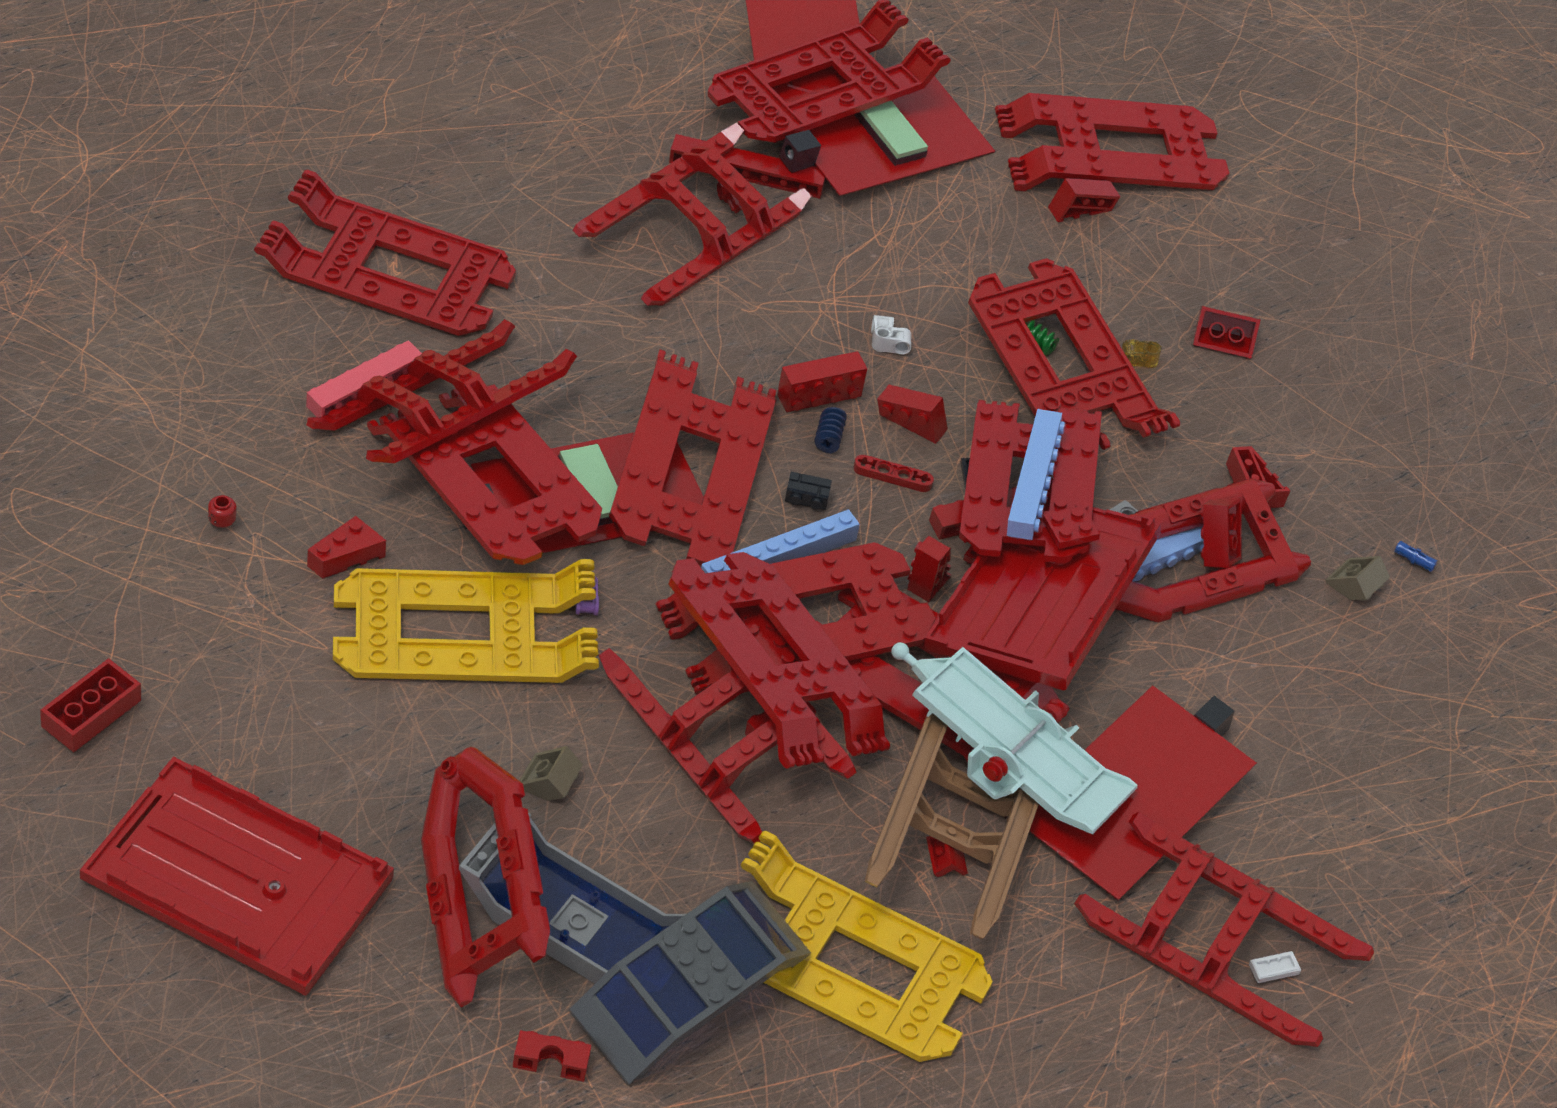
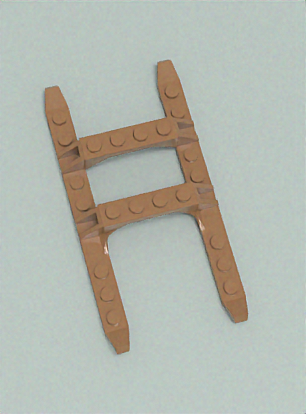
M932 713L929 717L926 715L915 746L912 749L911 756L870 857L865 882L878 888L894 866L909 826L986 864L992 863L974 912L970 931L971 935L983 940L1000 916L1038 803L1020 787L1010 795L993 799L967 776V773L953 767L940 748L947 725ZM928 779L1003 817L1009 816L1004 831L975 833L935 813L922 794L926 780Z

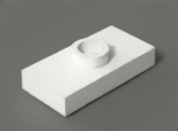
M1292 951L1253 959L1249 962L1257 983L1299 975L1301 972V968Z

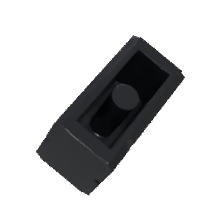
M790 472L785 502H790L793 505L809 506L813 509L826 510L832 480Z

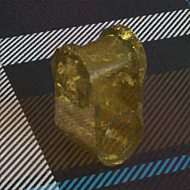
M1129 339L1122 344V349L1132 366L1154 368L1158 365L1162 350L1159 343Z

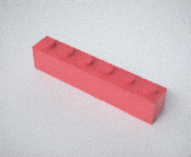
M409 340L398 344L377 357L365 361L351 370H347L318 387L312 388L307 392L306 407L316 417H322L331 410L338 409L346 405L347 402L356 400L357 393L363 383L369 381L372 377L380 375L390 381H394L399 376L408 374L407 369L414 358L422 353Z

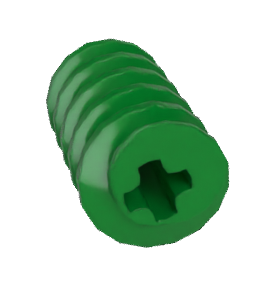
M1032 320L1030 323L1025 322L1045 357L1049 356L1057 347L1060 339H1054V332L1047 335L1048 328L1041 331L1042 324L1034 327L1035 320Z

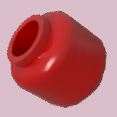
M219 495L209 501L208 519L212 525L223 528L235 522L237 506L231 497Z

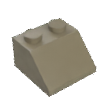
M1381 556L1347 559L1325 581L1349 600L1366 601L1372 597L1376 590L1384 586L1383 583L1390 576Z
M568 746L535 753L519 781L523 783L525 792L547 801L563 799L568 795L572 783L578 778L583 764Z

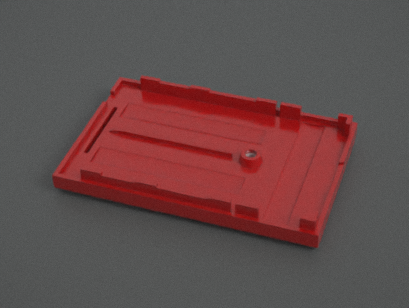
M1047 493L1046 504H1041L1044 505L1043 511H1049L1051 498L1049 493ZM1093 507L1092 521L1100 533L1099 540L1089 542V550L1082 555L1078 553L1072 557L1071 561L1065 564L1045 562L1044 546L1002 542L1000 557L978 555L971 567L968 568L958 587L945 603L939 616L924 637L926 650L952 657L964 647L988 669L1065 691L1161 534V524L1156 523L1155 517L1143 514L1141 518L1108 509L1103 510Z
M174 756L159 773L157 780L143 792L80 869L81 880L307 996L391 883L394 875V868L389 866L388 862L378 857L373 858L344 843L343 839L325 830L322 832L319 827L303 819L300 820L259 799L258 796L242 788L239 789L213 776L212 773L195 764L192 766Z

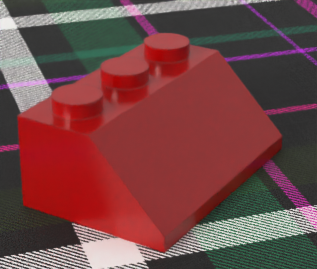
M1201 306L1193 345L1252 358L1261 320Z
M1241 497L1215 499L1206 502L1201 508V518L1203 519L1201 538L1204 539L1201 558L1204 560V566L1229 568L1242 559Z

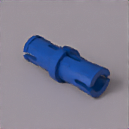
M1403 541L1397 544L1394 551L1410 560L1411 564H1417L1429 572L1433 571L1438 561L1422 553L1421 549H1415Z

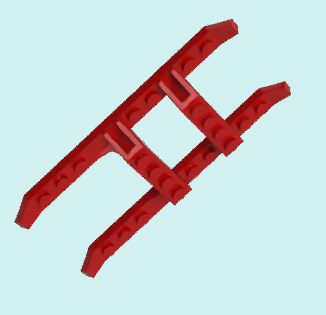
M737 122L698 147H693L690 152L682 154L679 159L660 171L650 174L649 178L642 179L639 184L579 221L572 230L578 237H596L654 199L671 201L697 227L702 239L703 251L695 259L644 292L641 300L647 306H663L799 216L805 205L812 198L802 188L769 209L767 200L723 157L724 154L734 148L744 133V129ZM696 172L713 175L739 201L748 224L728 236L726 226L681 182Z
M504 319L490 333H485L480 338L469 341L464 346L453 349L444 356L433 350L424 351L421 355L414 358L407 369L408 374L401 375L394 381H390L380 375L372 377L369 381L363 383L357 393L356 400L349 401L346 405L333 409L322 417H309L306 426L312 429L335 431L389 404L403 413L416 432L409 433L406 437L391 442L383 449L367 450L366 459L371 462L395 464L564 377L577 355L565 349L552 362L544 364L543 367L535 371L528 372L525 376L511 381L500 389L490 391L480 377V374L464 365L498 349L506 343L515 325ZM438 378L451 383L467 404V406H462L451 414L442 416L441 419L438 418L427 399L412 392Z
M607 648L598 656L609 681L738 837L752 844L761 842L759 836L762 830L757 820L733 793L730 786L746 766L777 745L776 725L770 719L713 759L711 765L690 741L706 718L741 693L749 692L735 671L732 670L675 710L671 716L614 651ZM816 717L818 745L824 755L823 763L831 772L839 774L846 779L857 773L854 764L844 749Z
M1141 812L1133 814L1129 824L1141 841L1177 862L1179 866L1151 907L1142 927L1102 905L1089 895H1079L1074 905L1083 915L1089 926L1288 1043L1318 1047L1323 1040L1321 1031L1305 1024L1242 987L1228 975V968L1235 952L1261 912L1342 959L1370 961L1374 954L1373 946L1342 931L1274 891L1275 888L1266 887L1260 883L1261 880L1252 879L1214 857V853H1207L1200 848V845L1188 842L1157 824ZM1201 877L1240 899L1208 949L1203 963L1162 940L1178 910Z

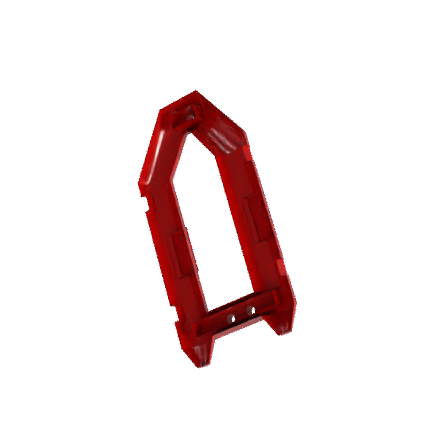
M1249 478L1231 483L1220 489L1214 488L1139 510L1131 514V516L1141 518L1144 514L1155 517V522L1161 524V534L1158 537L1160 539L1203 526L1201 508L1206 502L1215 499L1241 497L1242 514L1245 516L1264 555L1263 557L1157 589L1132 581L1115 609L1159 623L1171 619L1172 613L1182 611L1183 615L1261 592L1267 584L1274 583L1277 587L1297 581L1311 566V560L1307 554L1290 550L1267 503L1276 493L1274 485L1269 482Z
M474 747L466 748L454 757L446 758L440 766L435 768L421 836L428 882L426 889L432 924L435 925L444 987L461 1008L472 1002L479 974L519 949L533 963L545 957L550 934L546 907L540 904L539 896L543 894L528 809L523 808L521 798L525 796L523 783ZM466 787L493 808L503 879L506 881L512 918L473 942L455 843L460 792Z

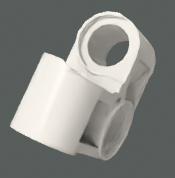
M873 315L871 327L872 348L877 352L900 355L908 354L911 350L910 330L893 327L894 317Z

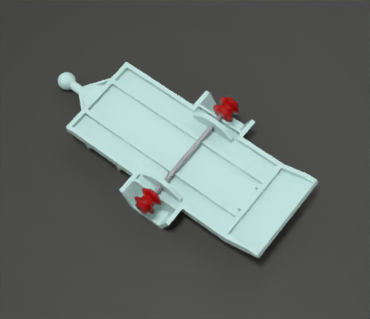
M899 642L892 647V656L897 660H904L912 667V671L923 682L914 691L912 696L929 709L927 717L932 713L935 714L958 734L956 742L963 738L974 748L968 754L967 776L993 799L1010 795L1020 787L1056 819L1093 834L1137 789L1138 785L1134 781L1103 767L1070 738L1079 729L1077 725L1064 729L1058 724L1068 713L1066 705L1061 700L1051 699L1043 707V710L1038 707L1039 693L1036 690L1025 700L964 647L949 658L917 660L909 653V648L904 643Z

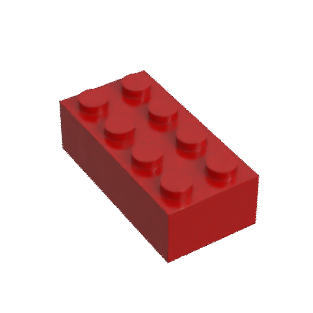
M858 351L784 366L781 371L777 396L786 413L862 397L868 368Z
M108 658L40 710L41 727L74 753L141 701V683Z

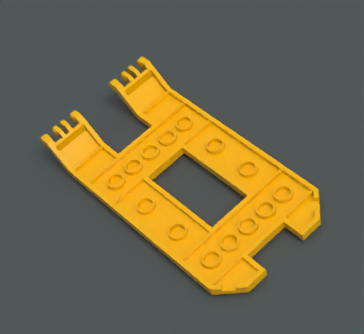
M580 559L555 574L356 568L344 581L340 580L334 584V607L356 608V637H333V660L355 678L563 683L586 669L595 670L599 668V660L595 658L599 654L598 642L595 640L598 637V631L596 628L583 627L558 642H535L534 613H561L583 600H594L596 598V591L593 589L595 587V573L592 572L595 569L594 561L591 559ZM401 609L489 612L490 640L401 638Z
M763 831L759 836V840L762 843L755 842L748 853L751 859L745 858L741 863V867L753 875L769 898L792 909L785 921L811 952L807 958L793 968L788 967L780 970L764 983L918 1062L951 1056L963 1033L944 1024L943 1021L960 993L982 1003L992 986L993 981L990 974H987L982 955L795 862L776 835ZM727 899L717 904L718 908H711L705 920L710 922V926L716 928L717 932L711 927H708L706 932L737 970L752 976L775 960ZM834 931L917 971L900 1000L817 960Z

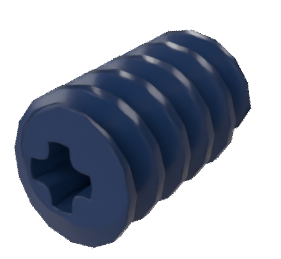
M826 408L820 415L814 442L816 447L822 452L835 453L840 447L846 424L845 421L847 420V414L840 408Z

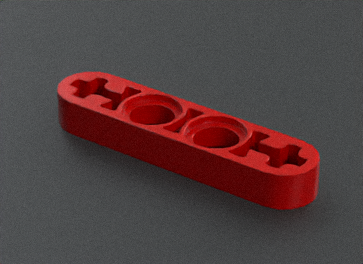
M859 455L854 461L853 469L859 475L920 492H928L932 489L934 478L933 475L926 471L868 455ZM885 468L889 472L881 473L878 469ZM899 474H906L909 478H900Z

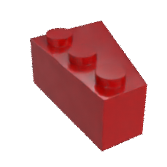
M1065 178L1048 208L1059 223L1068 217L1077 219L1082 214L1089 213L1091 216L1112 211L1121 196L1111 181Z
M888 385L877 398L879 414L882 417L935 444L948 430L943 397Z
M1252 446L1232 447L1226 466L1233 482L1252 478L1272 483L1276 493L1267 503L1270 508L1284 507L1290 494V489L1287 486H1282L1278 481L1279 477L1267 469V463Z
M354 516L308 549L307 567L322 579L344 572L350 566L367 564L368 560L376 557L379 559L384 558L386 555V540L361 519Z
M928 536L923 542L920 541L914 549L916 555L911 563L912 571L907 578L909 581L907 590L930 602L951 578V574L947 572V570L951 569V565L947 564L951 560V548Z

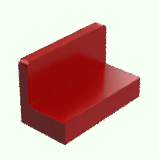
M931 836L926 837L935 876L942 877L952 870L957 871L963 876L968 874L962 851Z

